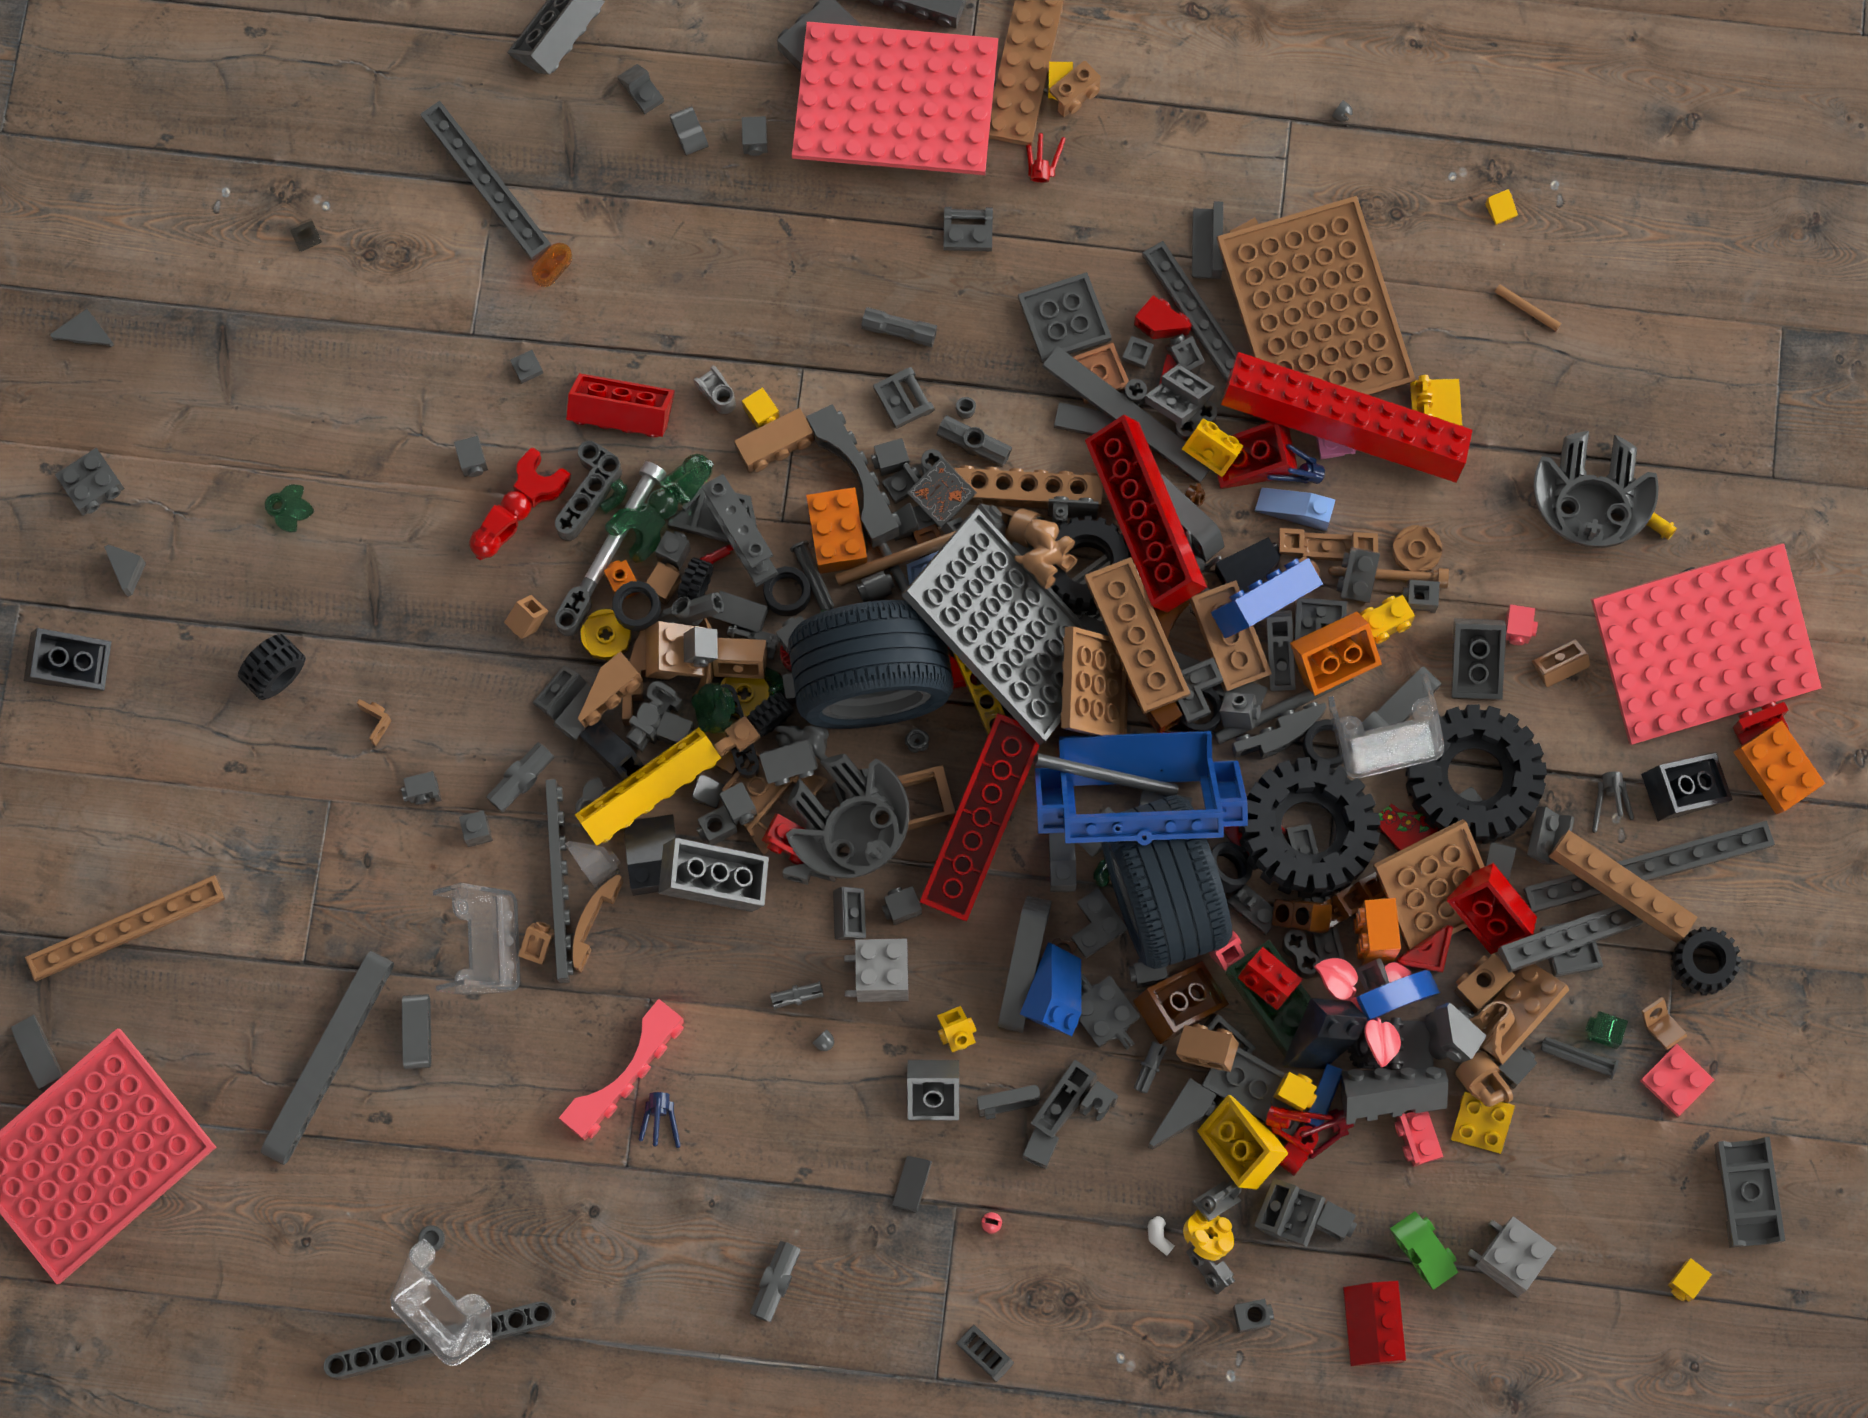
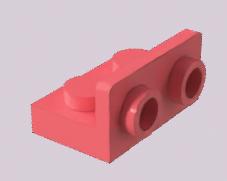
M1428 1111L1403 1113L1402 1116L1396 1117L1397 1122H1394L1397 1135L1399 1137L1403 1136L1406 1145L1403 1147V1153L1407 1162L1411 1161L1412 1166L1415 1167L1444 1157Z

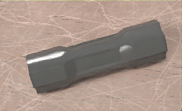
M869 307L865 309L861 329L901 337L929 347L933 346L937 333V325L904 319Z

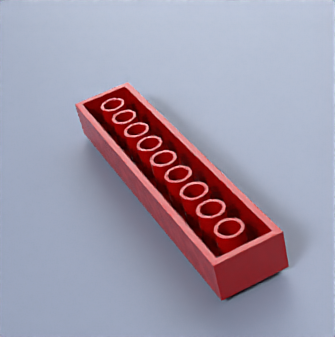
M1241 352L1237 353L1221 403L1223 406L1457 483L1466 464L1473 431L1464 426Z

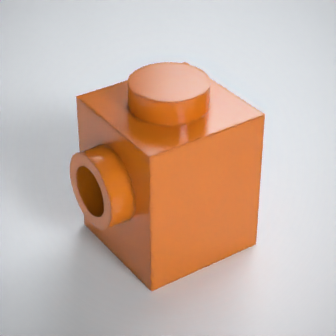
M620 560L614 561L604 570L605 577L614 594L623 584L637 581L626 560L622 562ZM632 593V594L628 595L624 600H626V599H628V598H630V597H632V596H634V595H636V594H638V593Z

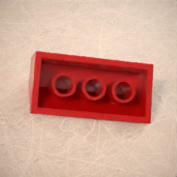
M579 373L568 393L566 420L573 421L579 425H597L602 429H619L625 433H642L652 438L663 437L668 426L675 390Z

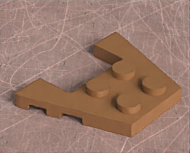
M756 752L760 766L758 774L753 778L747 779L743 778L737 771L722 788V792L741 782L743 783L757 810L754 819L744 824V827L761 854L766 856L770 850L767 849L768 844L761 840L768 828L760 821L792 784H796L800 778L799 775L789 777L790 782L775 786L774 782L768 784L759 756L760 753ZM747 759L741 769L746 768L747 772H750L755 763L750 764ZM811 775L801 778L815 797L828 783V780L822 776Z

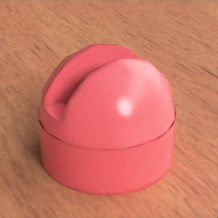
M989 1212L983 1216L981 1226L986 1233L994 1234L1001 1229L1002 1219L997 1213ZM990 1219L994 1221H999L998 1226L991 1223H985V1220Z

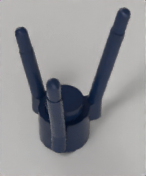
M1287 444L1286 448L1306 461L1299 469H1288L1289 473L1299 476H1267L1269 480L1319 484L1324 478L1325 469L1322 465L1316 464V458L1309 457L1291 444Z
M664 1092L649 1094V1101L645 1104L639 1141L644 1139L651 1113L654 1116L653 1146L656 1147L658 1145L660 1116H666L668 1111L675 1146L680 1148L674 1114V1102L670 1101V1094Z

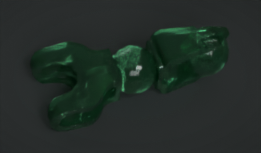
M698 453L686 457L681 466L661 480V489H657L650 494L647 504L641 503L634 509L623 508L618 510L605 525V530L610 535L619 536L626 530L633 528L636 534V541L629 550V556L635 563L643 562L657 549L660 543V531L666 523L664 519L675 515L678 504L683 505L693 499L704 482L708 481L712 475L714 463Z

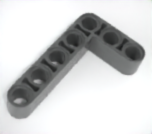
M1032 896L1026 897L1018 926L997 1028L1023 1033L1026 1017L1020 1015V1012L1036 974L1043 936L1052 904L1050 900Z

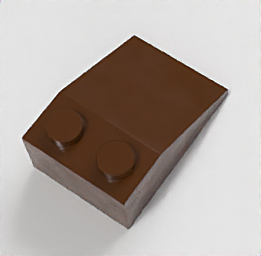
M1203 961L1147 988L1133 1000L1159 1044L1181 1034L1184 1025L1193 1027L1194 1024H1198L1229 1005Z

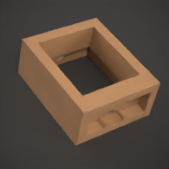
M943 765L898 776L903 787L935 780L943 812L909 820L907 831L954 819L955 809Z

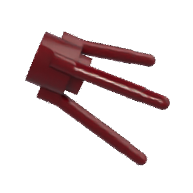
M1336 1108L1329 1111L1327 1115H1331L1333 1120H1328V1122L1300 1134L1301 1137H1306L1329 1127L1333 1133L1338 1131L1336 1135L1317 1148L1313 1154H1310V1159H1314L1340 1138L1349 1135L1348 1129L1353 1128L1354 1124L1346 1125L1343 1109L1338 1111Z

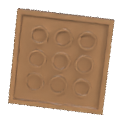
M1074 626L1065 627L1063 639L1061 728L1092 736L1127 734L1128 690L1125 686L1128 678L1110 637Z
M1462 819L1373 864L1386 898H1396L1399 930L1408 951L1446 925L1453 926L1452 934L1468 927L1447 902V897L1472 872L1485 867L1465 820Z

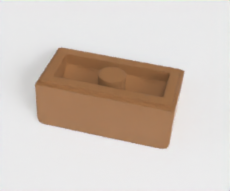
M1576 639L1532 660L1536 671L1546 687H1550L1590 666L1588 653Z

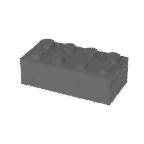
M674 838L663 844L658 894L753 912L765 906L769 857Z

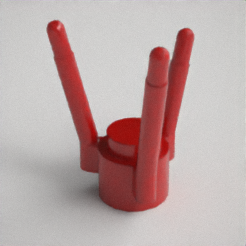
M1042 133L1038 134L1037 160H1034V162L1032 146L1026 145L1029 166L1028 176H1030L1031 181L1047 183L1050 177L1055 176V168L1066 140L1065 137H1062L1051 166L1048 165L1049 162L1042 159Z
M1271 1106L1267 1114L1266 1126L1272 1127L1271 1132L1273 1134L1279 1135L1305 1152L1313 1154L1312 1149L1282 1131V1129H1288L1291 1120L1310 1123V1118L1331 1121L1333 1117L1331 1115Z

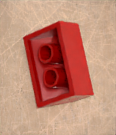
M1494 863L1472 872L1447 897V902L1490 954L1498 952V949L1503 945L1526 938L1534 933L1537 916Z
M1399 1281L1371 1282L1343 1287L1350 1367L1405 1362L1406 1352Z

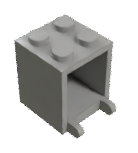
M907 939L855 940V955H845L844 961L856 962V990H846L845 997H857L858 1002L909 1001Z
M1514 1216L1503 1227L1491 1220L1488 1225L1498 1232L1496 1237L1482 1256L1472 1249L1467 1254L1477 1261L1475 1267L1516 1297H1519L1530 1287L1556 1250V1247Z

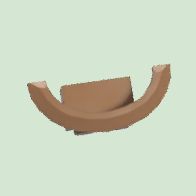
M704 618L698 626L658 621L646 628V677L670 680L677 675L701 678L697 690L692 694V707H695L705 698L709 691L714 673L713 662L709 663L707 667H695L693 663L684 662L683 633L693 627L710 629L712 627L707 618Z

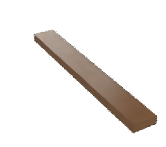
M213 875L26 956L25 959L34 981L37 982L225 900L217 877Z

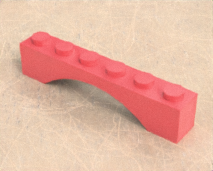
M658 999L642 1018V1033L639 1046L626 1070L614 1082L602 1090L575 1098L559 1117L560 1121L584 1141L588 1137L592 1139L601 1128L600 1122L605 1117L610 1118L618 1107L616 1103L621 1097L625 1099L634 1089L632 1084L638 1077L642 1079L651 1068L649 1064L655 1057L659 1059L667 1050V1042L671 1038L676 1039L684 1029L682 1026L684 1023L683 1018Z

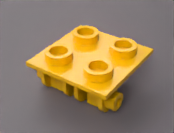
M1420 375L1419 380L1410 383L1412 410L1462 426L1459 379L1430 380L1428 375Z
M1465 1091L1460 1101V1109L1451 1140L1501 1154L1515 1105L1500 1102L1492 1107H1486L1480 1100L1472 1096L1471 1093Z

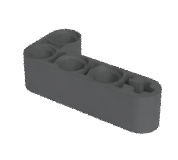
M585 441L578 448L580 462L590 472L555 520L558 535L565 541H572L578 537L622 475V468L618 457L593 441ZM589 451L596 453L591 459L584 458V455ZM613 464L616 466L614 471L607 472L604 470L607 465ZM594 484L602 485L599 491H591L590 487ZM581 503L588 505L583 511L575 509ZM571 524L572 526L571 528L566 527L565 529H563L564 525L569 526Z
M1161 474L1185 535L1186 531L1189 530L1191 532L1192 550L1196 556L1204 560V563L1225 547L1220 529L1212 519Z
M1423 666L1377 712H1372L1361 723L1356 734L1376 751L1439 689L1442 683Z

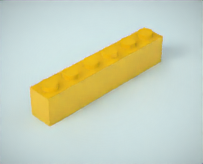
M698 727L580 810L575 816L596 846L600 843H605L612 838L614 833L630 826L634 819L641 814L650 812L658 802L670 798L675 793V790L684 784L691 783L702 771L714 767L721 757L705 733Z

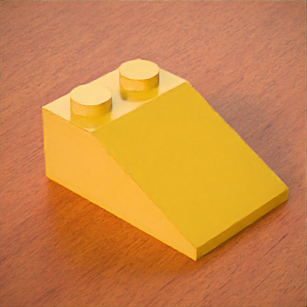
M1231 1095L1226 1096L1197 1130L1239 1188L1257 1190L1288 1155V1152L1277 1137Z

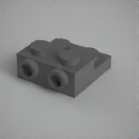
M97 448L55 474L83 516L95 512L100 507V504L107 500L115 499L125 489Z

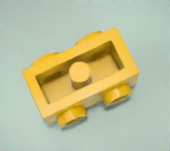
M1403 595L1397 598L1395 596L1388 597L1382 601L1381 606L1375 609L1369 607L1360 613L1369 623L1376 644L1386 641L1390 638V635L1397 631L1402 633L1409 629L1415 617Z

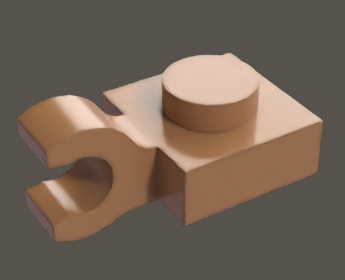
M746 716L728 727L725 730V734L728 737L720 740L714 746L722 757L734 747L739 752L743 751L757 741L760 735Z

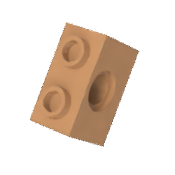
M1494 953L1489 958L1484 955L1474 965L1477 969L1469 975L1466 972L1455 982L1458 986L1454 993L1471 1008L1474 1014L1515 977L1512 972L1508 973L1505 964ZM1479 976L1487 978L1489 986H1479L1476 978Z

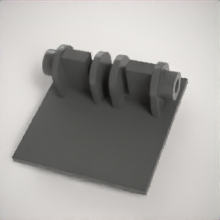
M1056 496L1054 499H1049L1048 516L1052 517V522H1055L1057 525L1062 522L1067 524V518L1073 517L1084 519V516H1092V519H1097L1099 502L1091 498L1069 500V498L1064 496Z
M1401 1018L1382 1020V1023L1389 1022L1396 1028L1401 1040L1399 1052L1382 1068L1396 1070L1405 1067L1413 1069L1433 1067V1057L1429 1052L1431 1036L1426 1028L1425 1021H1402Z

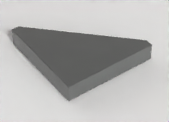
M88 309L50 334L55 341L65 340L89 345L114 346L111 339Z

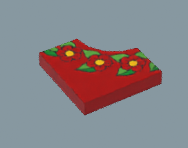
M1392 803L1379 813L1380 826L1378 829L1398 852L1441 830L1437 827L1432 829L1424 821L1426 817L1422 813L1418 814L1417 811L1407 812L1400 810Z

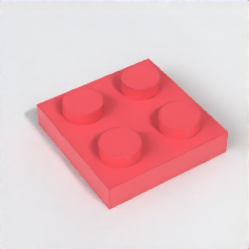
M1676 1044L1640 1081L1679 1117L1714 1079Z

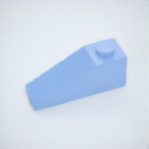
M1262 487L1255 512L1327 531L1335 499L1308 492Z

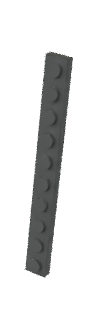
M1767 821L1622 860L1617 863L1647 882L1770 848L1775 843ZM1575 874L1523 889L1528 906L1533 913L1603 894Z

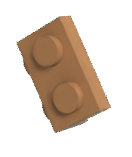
M1086 61L1081 62L1050 88V93L1058 100V112L1063 117L1069 113L1074 114L1082 106L1081 103L1087 98H1094L1100 91L1101 76Z

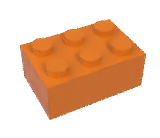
M855 487L806 495L819 573L847 570L867 563Z
M1357 611L1290 642L1303 684L1314 696L1382 665L1370 625Z
M1783 721L1773 724L1733 751L1776 815L1788 810L1826 784Z
M1396 898L1365 900L1362 907L1358 909V913H1356V919H1353L1354 933L1359 934L1358 944H1356L1357 959H1361L1362 966L1381 958L1383 964L1393 963L1401 950Z

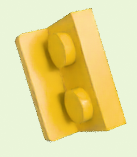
M1203 418L1182 447V450L1223 477L1240 453L1243 445L1234 436L1227 435L1220 430L1215 423Z

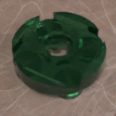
M720 683L703 685L698 694H694L692 697V706L695 708L698 726L703 732L711 734L723 733L731 726L732 722H729L730 715L735 713L733 696L727 687H722Z

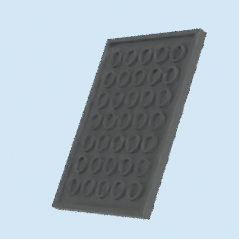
M977 508L968 516L901 596L1040 745L1048 739L1061 722L1065 627L1074 626L1090 630L1051 588L1044 589L1038 583L1035 576L1024 568L1023 564L1015 561L1014 557L1021 555Z

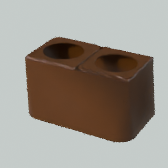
M1275 899L1272 925L1325 934L1330 929L1332 905L1303 900ZM1301 907H1305L1310 914L1309 921L1305 925H1299L1296 921V912Z

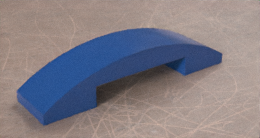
M1425 970L1385 984L1356 997L1363 1014L1367 1017V1021L1392 1010L1438 995L1440 991L1430 970Z

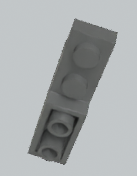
M1317 702L1305 705L1303 707L1304 710L1285 711L1277 718V729L1268 727L1261 730L1259 735L1250 737L1248 734L1238 737L1232 746L1234 757L1237 758L1259 751L1263 760L1289 748L1302 739L1308 729L1322 718L1327 708L1326 704L1318 705Z

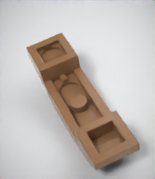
M1279 529V553L1298 558L1306 556L1314 560L1343 561L1344 553H1349L1350 547L1378 552V533L1353 532L1352 535L1305 533L1304 529Z
M615 875L603 884L592 896L579 919L573 941V963L575 970L579 973L582 972L592 951L590 946L584 942L603 902L606 901L614 904L624 883L622 876Z

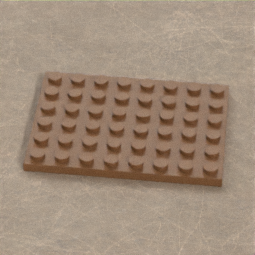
M1357 196L1217 236V243L1254 357L1368 395L1377 394L1416 381Z

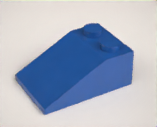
M1048 942L1020 1015L1048 1029L1073 1036L1082 1013L1081 959Z

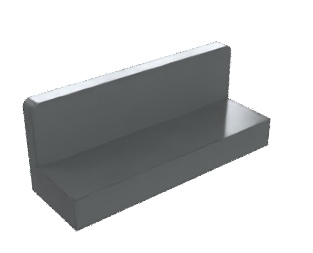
M1214 201L1213 209H1193V278L1221 279L1223 258L1216 238L1223 235V202Z

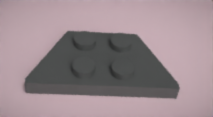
M702 486L697 490L695 496L682 506V510L668 522V528L729 543L707 507V503L710 500ZM735 493L757 527L751 496Z

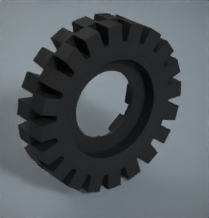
M1480 704L1467 705L1465 710H1460L1459 706L1449 709L1444 716L1437 715L1429 721L1426 728L1421 730L1406 763L1405 776H1408L1406 789L1408 796H1412L1414 799L1412 803L1413 808L1418 814L1422 813L1426 817L1424 821L1432 829L1437 827L1442 830L1463 819L1467 822L1474 841L1482 840L1483 845L1491 842L1494 843L1499 837L1505 839L1513 835L1516 829L1522 828L1530 819L1543 796L1546 786L1544 779L1547 775L1546 762L1542 763L1541 760L1544 753L1540 743L1534 744L1532 741L1534 734L1527 726L1521 728L1517 725L1520 719L1510 713L1504 717L1500 715L1501 709L1488 706L1487 710H1480ZM1467 749H1481L1490 753L1498 760L1503 771V782L1501 788L1493 797L1484 801H1470L1462 798L1452 789L1448 779V768L1450 762L1458 753Z
M1310 757L1297 758L1294 764H1291L1289 760L1279 763L1275 770L1272 771L1270 768L1260 777L1257 783L1255 782L1247 796L1248 826H1239L1238 832L1242 833L1240 839L1242 851H1248L1249 857L1247 862L1253 870L1259 868L1262 871L1260 876L1262 880L1269 885L1273 881L1279 884L1278 890L1286 894H1290L1292 890L1298 891V897L1311 898L1313 893H1318L1320 898L1332 895L1336 889L1339 892L1342 891L1363 873L1375 854L1374 850L1378 846L1380 833L1377 832V829L1380 826L1379 813L1373 812L1376 803L1371 793L1365 795L1362 792L1365 785L1358 777L1354 780L1347 777L1350 772L1348 769L1339 765L1334 770L1330 768L1331 761L1318 758L1317 762L1313 764L1310 762ZM1302 802H1311L1322 806L1331 814L1336 825V836L1328 849L1317 854H1305L1295 850L1287 843L1283 836L1281 825L1284 814L1292 806Z

